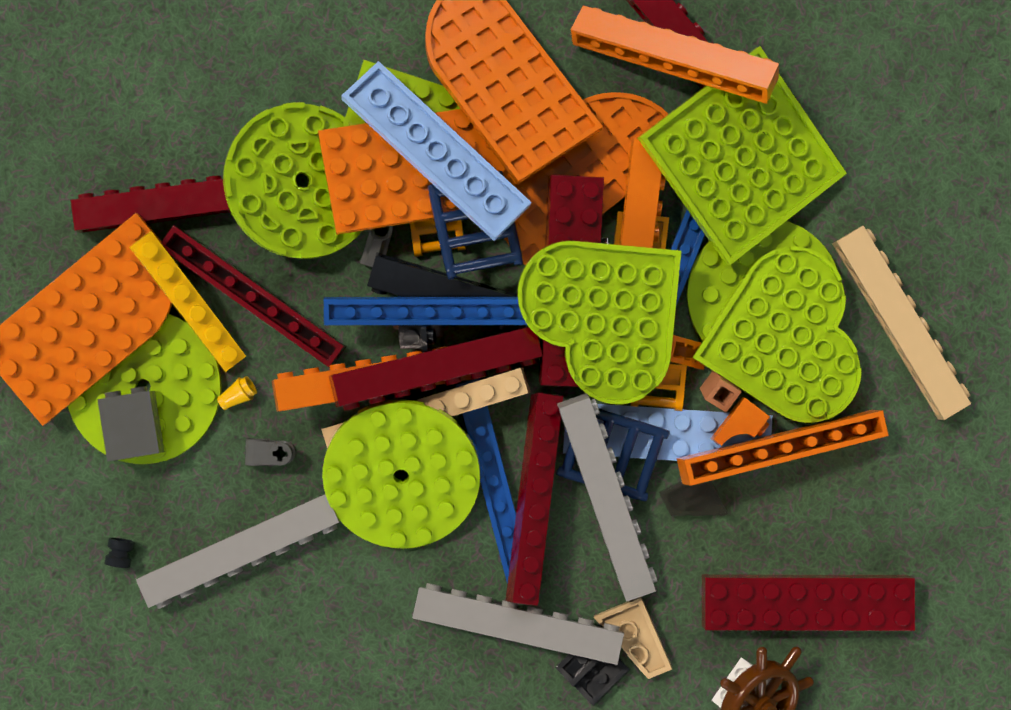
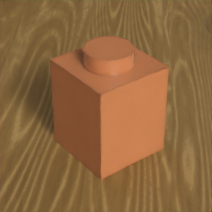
M713 371L700 387L705 400L724 412L729 410L741 394L739 387Z

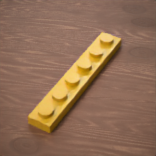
M152 231L129 247L223 371L227 372L246 357Z

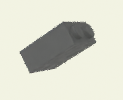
M145 386L132 388L131 394L121 395V391L105 393V398L97 399L107 462L165 452L155 391H147Z

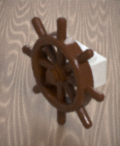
M759 647L756 651V664L753 665L740 658L729 676L721 680V687L712 701L721 710H796L799 692L813 686L814 680L811 677H805L797 681L796 676L790 671L802 653L799 647H793L782 664L777 661H767V649Z

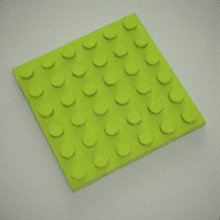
M761 46L748 53L759 58H768ZM780 74L767 104L706 85L638 137L642 146L726 265H731L847 174Z

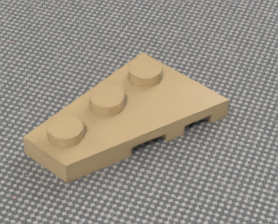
M642 597L594 615V619L603 627L604 623L620 626L619 631L624 632L621 648L648 679L672 670L670 660Z

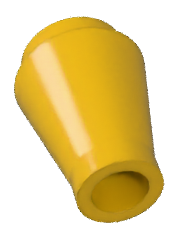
M239 377L217 397V401L222 409L226 410L232 406L252 400L253 396L257 394V389L249 377Z

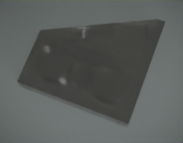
M681 480L659 491L670 516H725L728 514L712 481L689 486L682 484Z

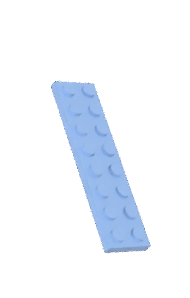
M379 61L341 95L342 101L493 241L531 206L532 202Z
M597 404L599 409L669 430L670 434L667 439L663 440L657 460L677 461L676 458L768 436L772 433L773 415H769L770 418L767 420L769 426L761 436L756 435L753 438L747 434H739L731 437L720 446L710 438L728 416L729 412L684 409L682 411H674V409ZM597 419L598 424L604 423V421ZM614 424L607 449L612 447L615 457H620L629 428ZM564 427L563 453H566L570 440ZM639 432L630 458L646 459L653 436Z

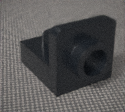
M398 325L400 349H422L423 352H428L433 344L436 343V331L431 329V325Z

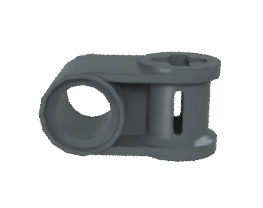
M259 438L246 439L245 465L281 466L290 463L296 456V448L289 441ZM282 447L283 451L288 452V456L283 457V460L281 455H277V450L282 449Z

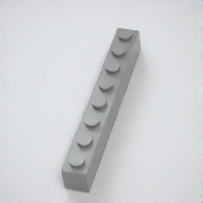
M583 394L557 403L626 602L656 592L653 583L658 581L653 567L648 568L645 559L649 558L648 551L644 543H639L637 535H640L641 531L637 520H631L629 511L633 510L628 495L623 497L621 487L625 486L620 471L615 473L612 465L617 462L612 447L607 449L604 439L608 438L603 423L598 424L596 415L600 414L596 400H590L587 394Z
M324 494L141 576L136 581L148 608L156 605L157 609L171 604V598L180 594L182 599L195 593L194 587L204 584L205 588L219 582L218 577L225 573L231 577L242 572L241 566L251 562L252 566L266 561L265 555L275 552L276 556L291 550L289 545L297 541L300 545L314 539L312 535L322 530L323 534H327L338 528L336 524L340 520L334 509L330 507Z
M427 583L426 587H419L413 619L611 664H618L624 632L619 631L620 626L604 623V627L593 625L594 620L579 617L578 622L568 620V614L554 611L553 615L550 616L542 614L543 609L528 606L527 610L517 608L518 603L502 600V604L492 602V597L477 594L476 599L466 597V591L452 589L451 593L441 591L442 586Z

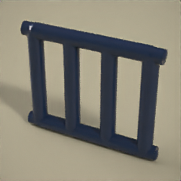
M433 184L427 186L445 271L449 280L456 278L457 274L510 263H514V266L524 264L515 222L497 238L508 237L511 253L455 264L451 248L492 241V239L484 231L449 238L446 223L468 219L469 217L460 209L443 213L440 197H445V195Z
M599 409L600 414H597L596 418L604 421L603 424L608 438L604 439L606 447L614 424L629 428L615 469V473L620 471L622 478H624L638 433L642 432L653 436L636 489L629 486L621 487L623 496L628 495L629 498L646 502L648 499L646 490L663 440L668 438L670 431ZM569 443L563 465L558 467L556 475L585 484L581 472L572 470L576 457L571 443Z

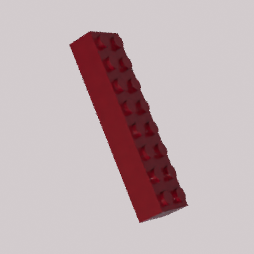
M548 176L545 247L561 241L601 243L604 177ZM541 338L540 347L543 356L540 357L539 383L549 386L579 387L567 368L565 347L551 344Z
M702 574V627L705 630L915 631V578L909 575Z

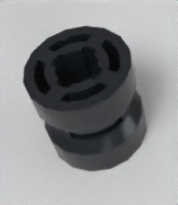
M109 538L107 546L112 551H109V554L105 556L104 564L118 568H130L132 560L128 552L134 549L135 542L122 538Z

